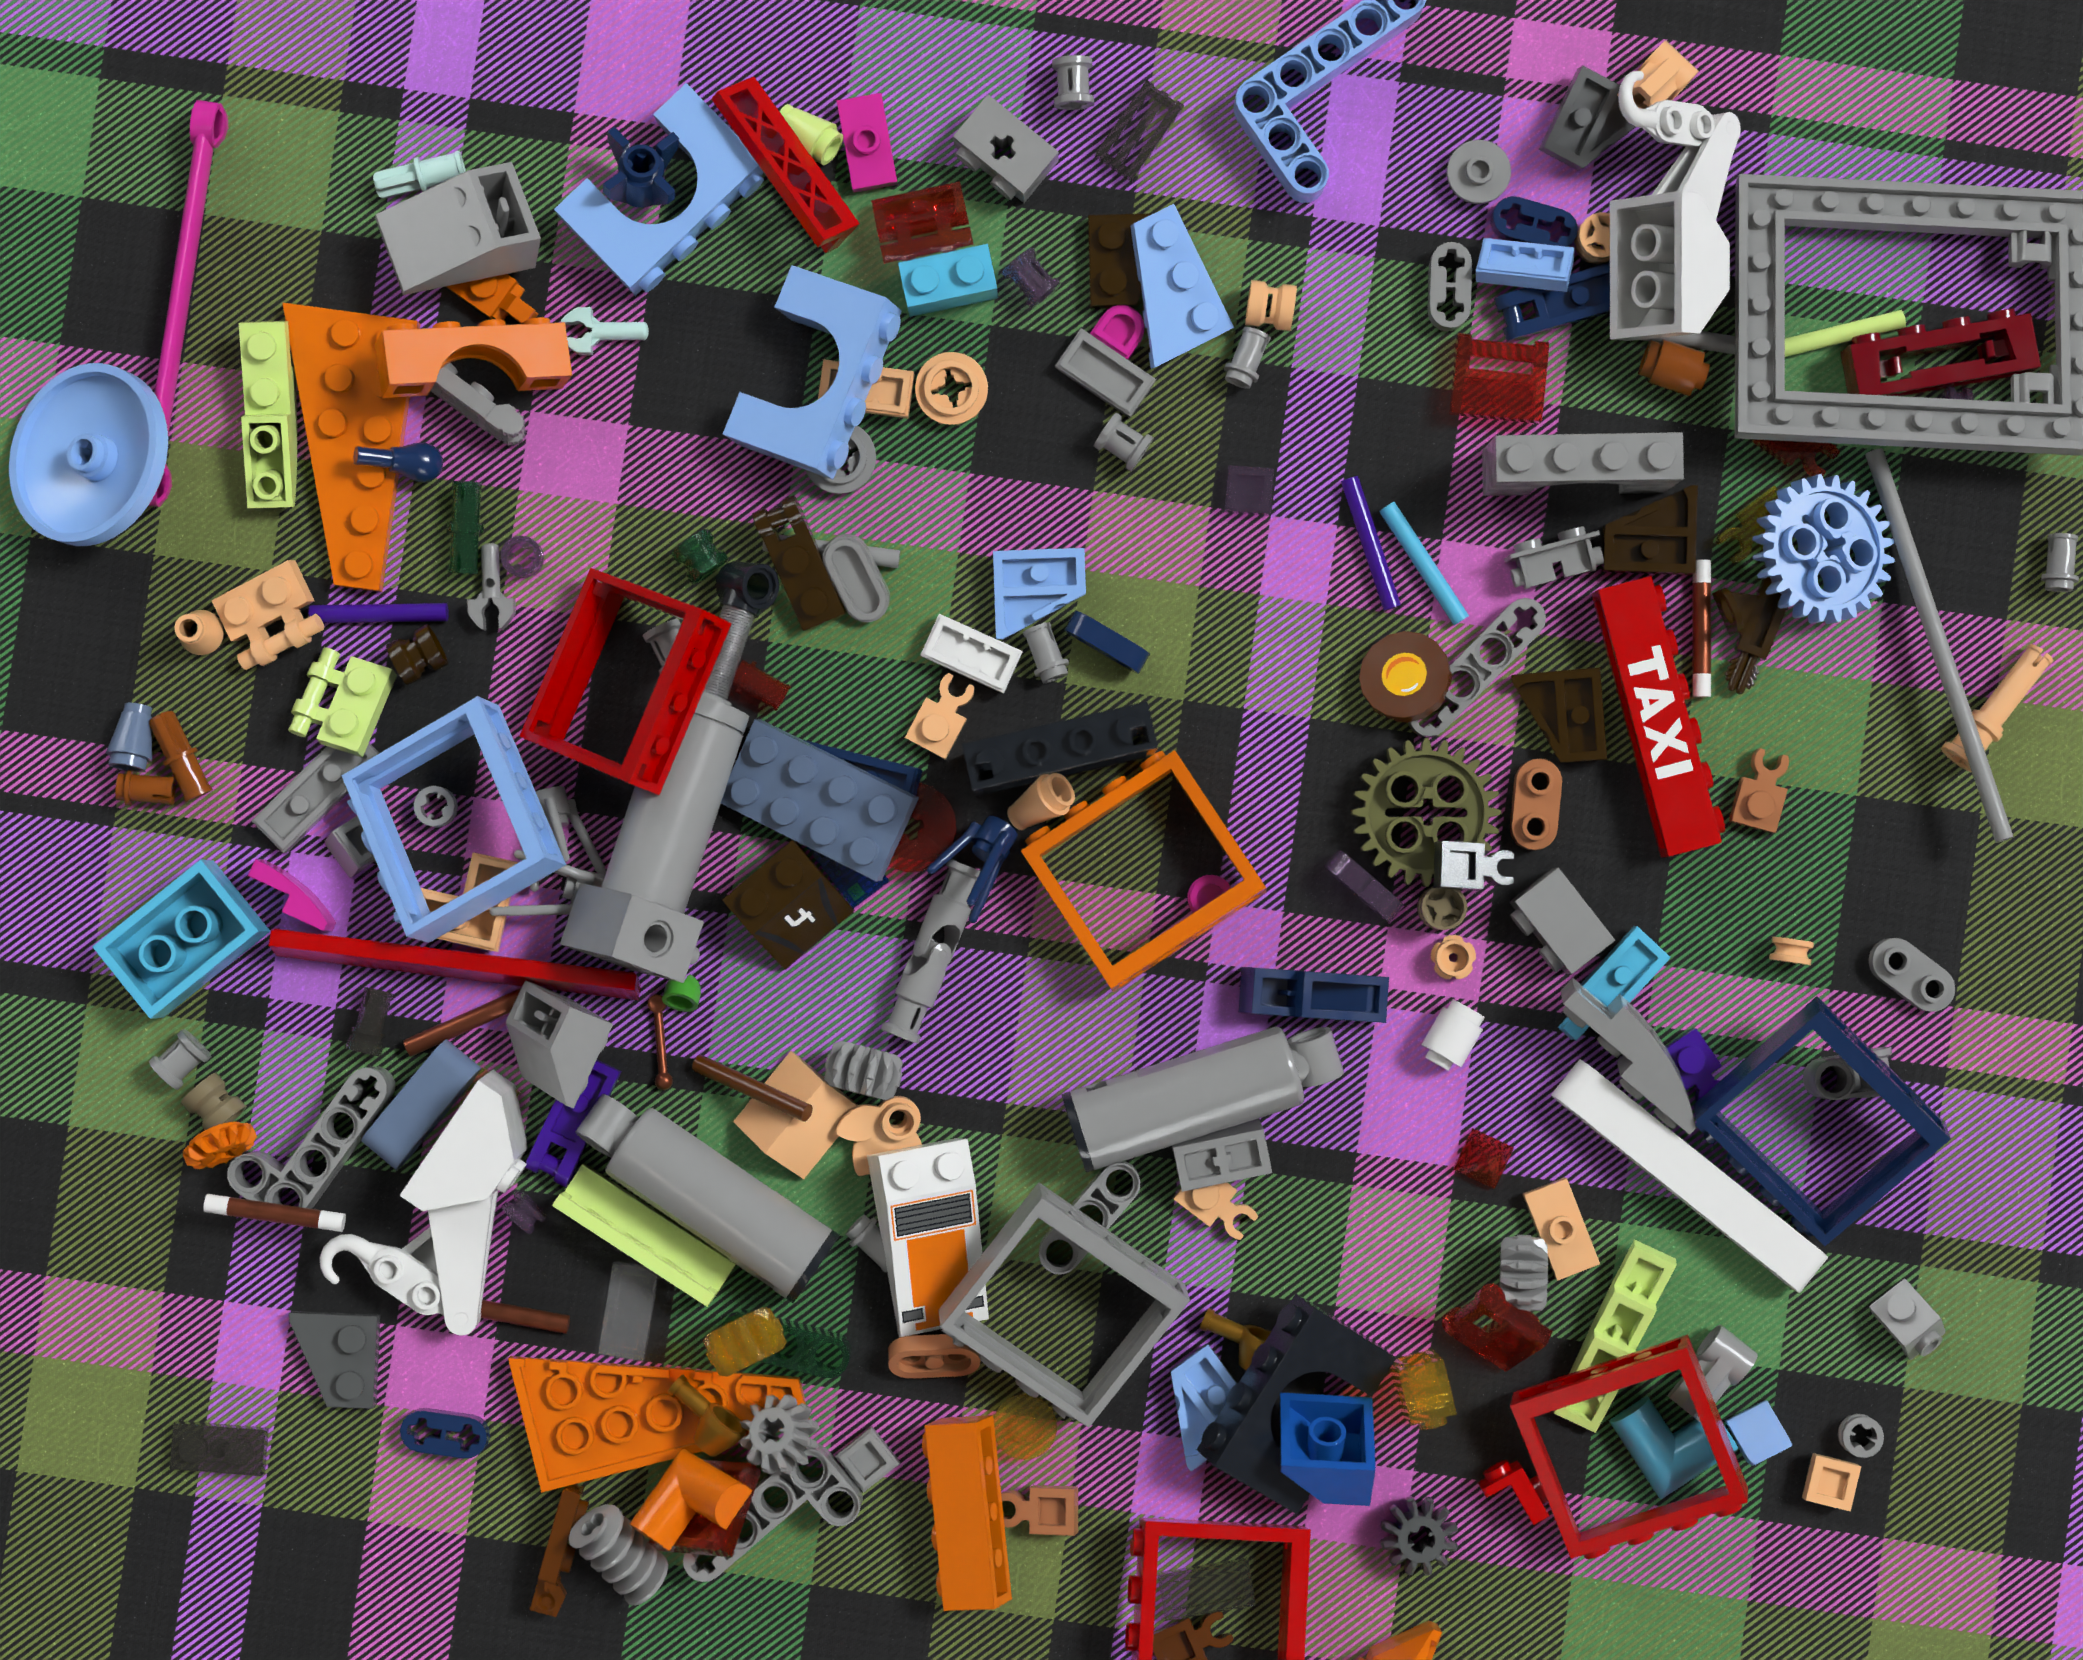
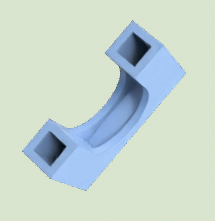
M687 83L653 114L657 124L667 135L674 132L679 137V147L696 165L698 179L696 192L689 206L679 216L659 224H644L633 221L623 215L588 178L554 209L559 218L635 296L642 289L647 293L655 288L665 276L662 270L675 258L678 261L686 258L696 248L698 244L696 238L707 227L711 230L717 228L731 213L728 207L740 195L744 198L749 197L764 181L761 177L764 172L739 137Z
M791 265L775 308L792 321L829 333L834 337L839 351V367L836 378L829 390L821 398L812 404L799 408L781 407L739 392L723 435L739 446L833 480L837 469H840L847 459L849 451L848 442L854 427L861 423L865 415V400L870 388L880 378L883 370V356L887 346L898 334L902 310L887 297Z

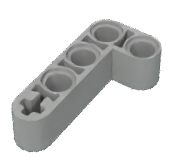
M380 1066L356 1070L349 1076L286 1165L263 1151H253L240 1155L230 1163L227 1170V1179L230 1186L247 1200L281 1204V1193L288 1187L298 1193L300 1198L299 1207L313 1209L359 1145L362 1137L392 1099L395 1092V1081L391 1073ZM374 1078L378 1080L375 1084V1089L379 1091V1095L366 1097L360 1106L348 1102V1099L353 1102L362 1098L367 1090V1087L362 1083L363 1080ZM340 1112L348 1114L353 1120L354 1129L349 1137L340 1136L334 1128V1120ZM312 1150L322 1152L327 1160V1167L321 1175L313 1173L308 1167L307 1158ZM248 1161L256 1162L262 1169V1179L258 1185L250 1184L244 1177V1167Z
M818 1444L819 1447L816 1449L807 1447L804 1451L805 1455L817 1457L822 1462L824 1471L821 1475L813 1478L805 1476L799 1469V1463L795 1460L793 1474H785L779 1468L775 1474H768L751 1489V1494L735 1516L747 1518L753 1525V1533L748 1537H737L731 1532L729 1526L725 1530L712 1522L689 1544L683 1558L684 1569L696 1581L707 1582L717 1578L806 1500L810 1502L829 1524L835 1526L848 1525L859 1514L863 1501L861 1489L823 1445ZM770 1486L781 1487L788 1495V1503L778 1508L770 1506L764 1499L765 1489ZM835 1491L846 1492L853 1499L854 1506L847 1512H837L831 1508L828 1497ZM720 1538L724 1546L716 1553L712 1561L713 1565L708 1561L702 1565L699 1564L696 1560L700 1554L699 1549L704 1553L708 1552L717 1544Z

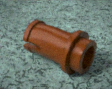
M128 769L127 773H118L115 788L116 800L124 801L125 805L129 806L132 805L133 801L173 806L176 796V785L173 784H176V779L174 776L137 775L134 770Z

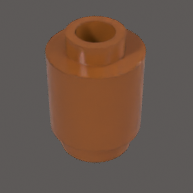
M1662 339L1660 343L1650 340L1643 354L1638 375L1647 377V382L1690 396L1694 388L1702 390L1709 373L1710 364L1703 362L1704 352Z

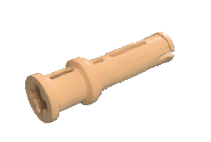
M2029 644L2026 647V651L1980 710L1974 709L1972 711L1984 750L1988 748L1992 741L1998 742L2003 736L2002 732L2004 731L2001 727L2046 668L2052 664L2053 658L2048 653H2045L2043 657L2040 655L2043 651L2042 648ZM1958 733L1952 742H1945L1941 750L1955 764L1972 772Z

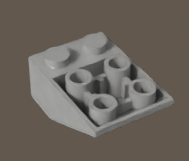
M512 162L468 170L375 216L403 295L536 267L541 237Z

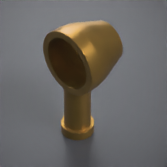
M1208 1308L1200 1326V1329L1205 1332L1209 1330L1238 1343L1239 1366L1246 1371L1252 1363L1255 1350L1266 1341L1271 1331L1261 1327L1238 1324L1216 1314L1215 1310Z
M681 1375L669 1388L668 1393L672 1397L676 1396L700 1418L694 1435V1442L703 1452L716 1457L736 1445L746 1434V1429L741 1427V1420L734 1413L722 1405L710 1403L688 1382L689 1379Z

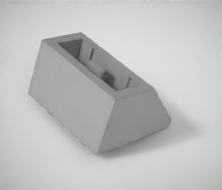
M525 980L506 1020L521 1076L564 1105L574 1109L579 1096L584 1092L588 1084V1077L599 1053L607 1044L608 1034L613 1024L572 999Z

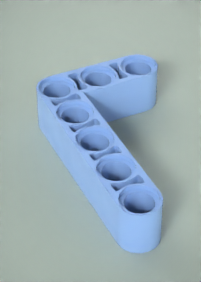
M1363 0L1244 81L1238 88L1234 101L1236 120L1288 195L1295 201L1310 203L1317 200L1322 195L1329 178V169L1325 160L1289 109L1414 24L1419 19L1426 0H1415L1416 6L1409 10L1399 8L1394 3V0ZM1369 18L1377 24L1379 31L1374 35H1364L1357 30L1355 23L1359 19ZM1323 44H1333L1340 49L1342 56L1338 60L1327 61L1319 55L1318 48ZM1288 69L1297 70L1303 75L1304 83L1297 87L1287 86L1282 82L1280 74ZM1249 95H1258L1266 101L1267 108L1262 112L1253 113L1244 107L1243 100ZM1275 132L1287 133L1291 137L1293 145L1286 150L1275 149L1269 142V136ZM1301 169H1310L1317 174L1319 183L1311 188L1300 186L1295 179V173Z

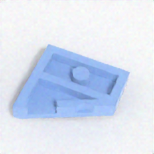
M1084 548L993 551L997 640H1003L1086 595Z

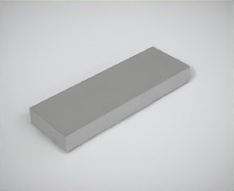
M370 743L363 757L327 746L252 822L282 853L287 854L348 794L341 775L378 755L379 752Z

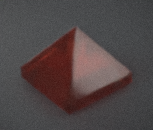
M1472 1128L1453 1170L1495 1189L1514 1147Z

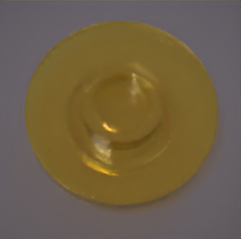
M1028 1394L1013 1396L1001 1404L994 1416L996 1443L1003 1452L1013 1458L1021 1460L1037 1458L1044 1454L1055 1440L1057 1433L1055 1414L1051 1407L1039 1397L1035 1398Z

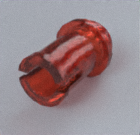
M742 660L737 672H735L732 683L733 686L737 687L735 692L740 694L742 690L772 707L777 712L791 686L755 667L757 662L754 660L751 664Z

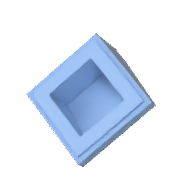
M1767 1400L1725 1420L1745 1461L1751 1466L1792 1446L1787 1433Z

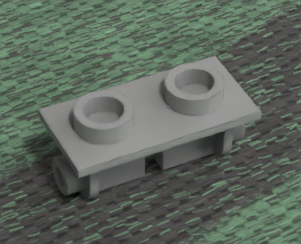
M1584 526L1558 533V542L1542 546L1540 538L1513 545L1515 553L1508 555L1504 561L1505 563L1516 561L1517 568L1510 570L1514 587L1523 586L1524 589H1529L1533 586L1557 580L1552 565L1560 562L1564 578L1596 571L1597 565L1604 564V558L1600 546L1592 548L1590 540L1600 535L1599 530L1586 534Z

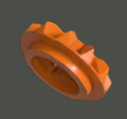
M236 1121L222 1123L196 1135L184 1149L183 1157L186 1164L192 1166L193 1169L213 1168L221 1163L227 1164L229 1160L242 1155L244 1151L250 1150L254 1145L257 1135L251 1124Z

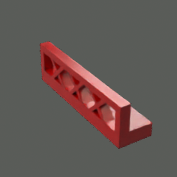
M753 76L717 91L711 100L816 246L821 247L825 253L838 248L860 223L815 160L809 155L756 78Z

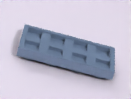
M754 719L730 774L721 804L874 881H882L919 797L761 719Z

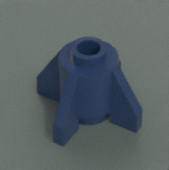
M615 126L607 131V141L617 161L618 173L603 183V193L611 200L627 203L639 208L665 205L675 199V190L664 179V171L679 147V137L672 132L657 143L656 150H654L652 147L643 144L630 147V142Z

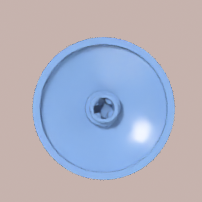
M88 363L70 368L51 379L41 388L28 404L17 425L9 457V480L15 504L25 521L34 530L47 538L67 545L90 546L116 537L142 515L159 487L168 453L167 423L162 406L155 393L139 377L118 367L102 363Z

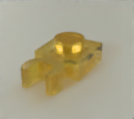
M1775 485L1735 515L1743 525L1741 528H1728L1717 536L1715 542L1718 545L1725 542L1728 538L1738 540L1740 550L1729 559L1732 564L1744 560L1750 554L1752 543L1755 542L1752 540L1753 536L1765 533V529L1756 521L1757 518L1771 515L1767 511L1765 503L1778 499L1776 493L1778 489ZM1758 544L1759 547L1763 550V545Z

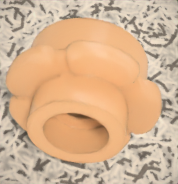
M1448 935L1443 938L1441 943L1438 942L1433 946L1430 957L1431 961L1435 963L1434 970L1440 977L1444 979H1451L1452 977L1463 979L1473 969L1472 963L1476 960V952L1473 945L1469 942H1464L1461 936ZM1452 953L1457 955L1455 962L1449 960V955Z

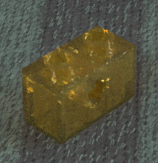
M1429 1349L1396 1358L1391 1366V1372L1401 1412L1411 1426L1419 1424L1421 1430L1447 1424L1446 1417L1456 1415L1457 1413L1444 1360L1434 1349Z

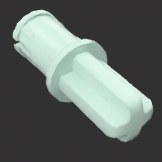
M458 150L451 154L425 160L414 157L413 163L375 172L373 180L379 197L388 198L420 189L424 192L428 190V187L436 186L466 172L462 155Z

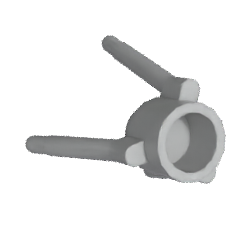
M562 786L536 791L565 862L569 861L570 856L563 827L569 825V818L595 871L605 875V866L578 815L575 799H567L565 788ZM539 881L530 885L531 891H538Z
M516 850L514 852V856L517 859H526L524 851ZM566 864L553 873L567 877L562 898L570 899V904L492 907L489 912L492 916L570 915L580 883L601 887L605 875L577 869Z

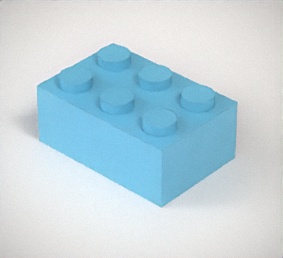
M200 859L92 947L150 1019L164 1018L267 935L270 930L215 861Z

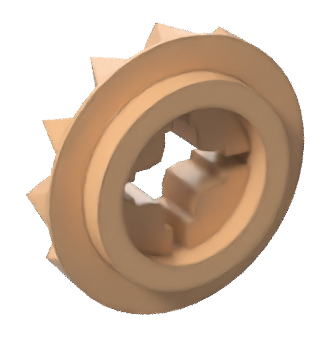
M946 352L932 357L922 366L916 378L915 393L918 404L925 415L939 424L961 425L975 418L987 400L988 383L983 369L974 359L962 353ZM946 371L951 372V377H954L956 384L972 385L958 392V407H953L947 395L932 394V392H937L940 388L945 387Z

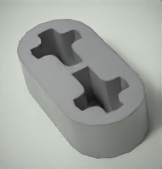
M1443 243L1434 251L1429 262L1428 317L1433 326L1446 332L1455 331L1460 328L1469 317L1471 310L1472 259L1467 248L1460 243ZM1447 253L1454 254V260L1462 262L1463 266L1458 267L1454 272L1453 283L1447 282L1446 267L1438 265V262L1444 261ZM1446 291H1453V305L1461 307V312L1456 313L1452 321L1446 320L1445 313L1437 311V307L1442 306L1446 300Z

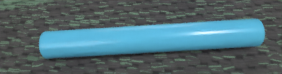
M1392 502L1380 510V514L1452 624L1456 625L1467 618L1469 614L1396 503Z

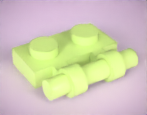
M323 647L318 661L312 662L308 670L307 676L310 680L302 699H296L291 710L294 718L288 731L297 736L306 737L311 723L321 725L316 739L322 745L363 757L397 674L391 668L352 656L344 672L335 670L340 653ZM327 686L337 689L329 709L319 707Z

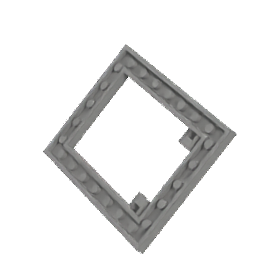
M1739 174L1736 179L1735 438L2083 456V191ZM1785 226L2008 237L2009 267L2022 268L2027 263H2040V269H2047L2048 281L2055 284L2056 365H2050L2049 373L2025 372L2013 374L2010 378L2011 402L1785 391ZM2027 238H2040V244L2027 243ZM2030 392H2042L2043 403H2030Z

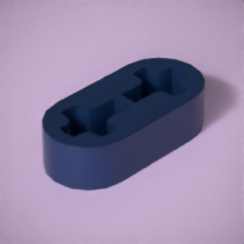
M1515 196L1504 198L1496 205L1491 214L1490 224L1492 230L1503 240L1570 247L1577 236L1578 226L1575 218L1569 212ZM1510 208H1515L1518 210V218L1531 222V226L1517 223L1515 228L1510 230L1506 228L1507 220L1501 218L1500 214H1507ZM1556 220L1562 223L1561 230L1568 234L1567 236H1561L1557 242H1552L1550 240V232L1536 228L1537 224L1550 227Z
M1075 610L1064 629L1065 632L1137 674L1140 673L1150 656V653L1142 647Z
M419 1408L411 1412L403 1420L400 1436L403 1443L410 1450L465 1459L479 1455L486 1448L490 1440V1429L481 1417L473 1414ZM421 1418L427 1419V1427L442 1431L441 1435L431 1434L425 1438L424 1442L418 1441V1433L411 1431V1426L418 1424ZM469 1424L472 1425L473 1434L480 1435V1441H474L469 1448H465L464 1440L449 1437V1432H461Z

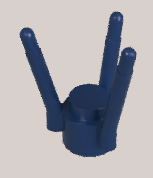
M988 816L982 825L972 822L964 835L927 867L929 874L935 873L971 841L974 843L972 852L985 864L966 901L969 906H973L969 916L970 923L977 922L999 870L1009 855L1011 846L1018 837L1016 830L1010 824L995 816Z

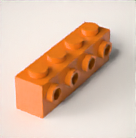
M993 1415L941 1418L925 1425V1433L922 1438V1450L924 1456L928 1459L930 1474L927 1483V1497L929 1503L933 1505L935 1523L932 1528L931 1539L934 1549L938 1552L939 1571L936 1577L937 1592L942 1597L943 1611L996 1609L1012 1600L994 1417Z

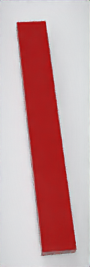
M281 929L271 930L268 945L277 957L523 986L526 980L548 990L639 1000L641 987L638 976L633 972Z

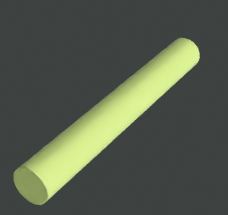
M1902 310L1785 338V357L1853 341L1852 338L1863 334L1875 332L1881 334L1905 328L1906 320Z

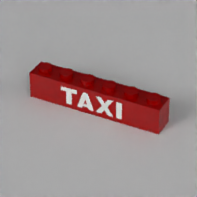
M1652 576L1598 589L1591 595L1660 857H1669L1722 843L1720 833L1725 832V823L1719 806L1713 807L1708 789L1713 788V777L1708 763L1700 761L1696 746L1702 743L1701 732L1696 718H1689L1685 700L1690 699V691L1685 675L1683 673L1677 674L1673 656L1678 655V645L1673 630H1666L1661 612L1667 610L1663 589L1660 585L1654 586Z

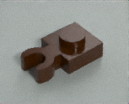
M1213 1610L1206 1613L1200 1620L1199 1626L1194 1628L1190 1618L1186 1616L1154 1631L1153 1655L1155 1659L1207 1660L1203 1650L1204 1647L1211 1645L1221 1648L1229 1645L1234 1640L1232 1634L1228 1632L1220 1637H1213L1210 1631L1211 1625L1215 1621L1224 1618L1222 1612Z

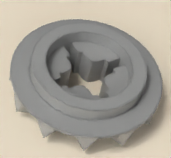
M854 427L848 442L849 450L853 451L858 448V451L854 452L853 456L847 459L850 474L846 475L844 470L837 469L832 480L806 470L809 478L820 489L839 495L857 491L871 479L877 461L876 451L870 436L861 427Z

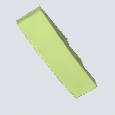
M1634 1239L1595 1316L1570 1373L1636 1352L1643 1335L1657 1311L1656 1303L1677 1266L1675 1258ZM1618 1390L1554 1410V1414L1596 1433Z

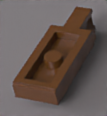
M573 1484L565 1486L562 1491L532 1599L531 1611L556 1617L566 1597L567 1591L560 1581L561 1571L569 1573L576 1549L569 1544V1535L576 1522L588 1510L589 1501L581 1499L585 1486Z

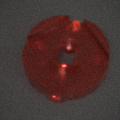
M920 782L916 794L919 799L912 812V817L914 820L922 819L924 828L918 830V838L915 840H910L907 834L902 835L888 866L908 873L927 870V867L953 844L956 834V818L949 801L932 786Z

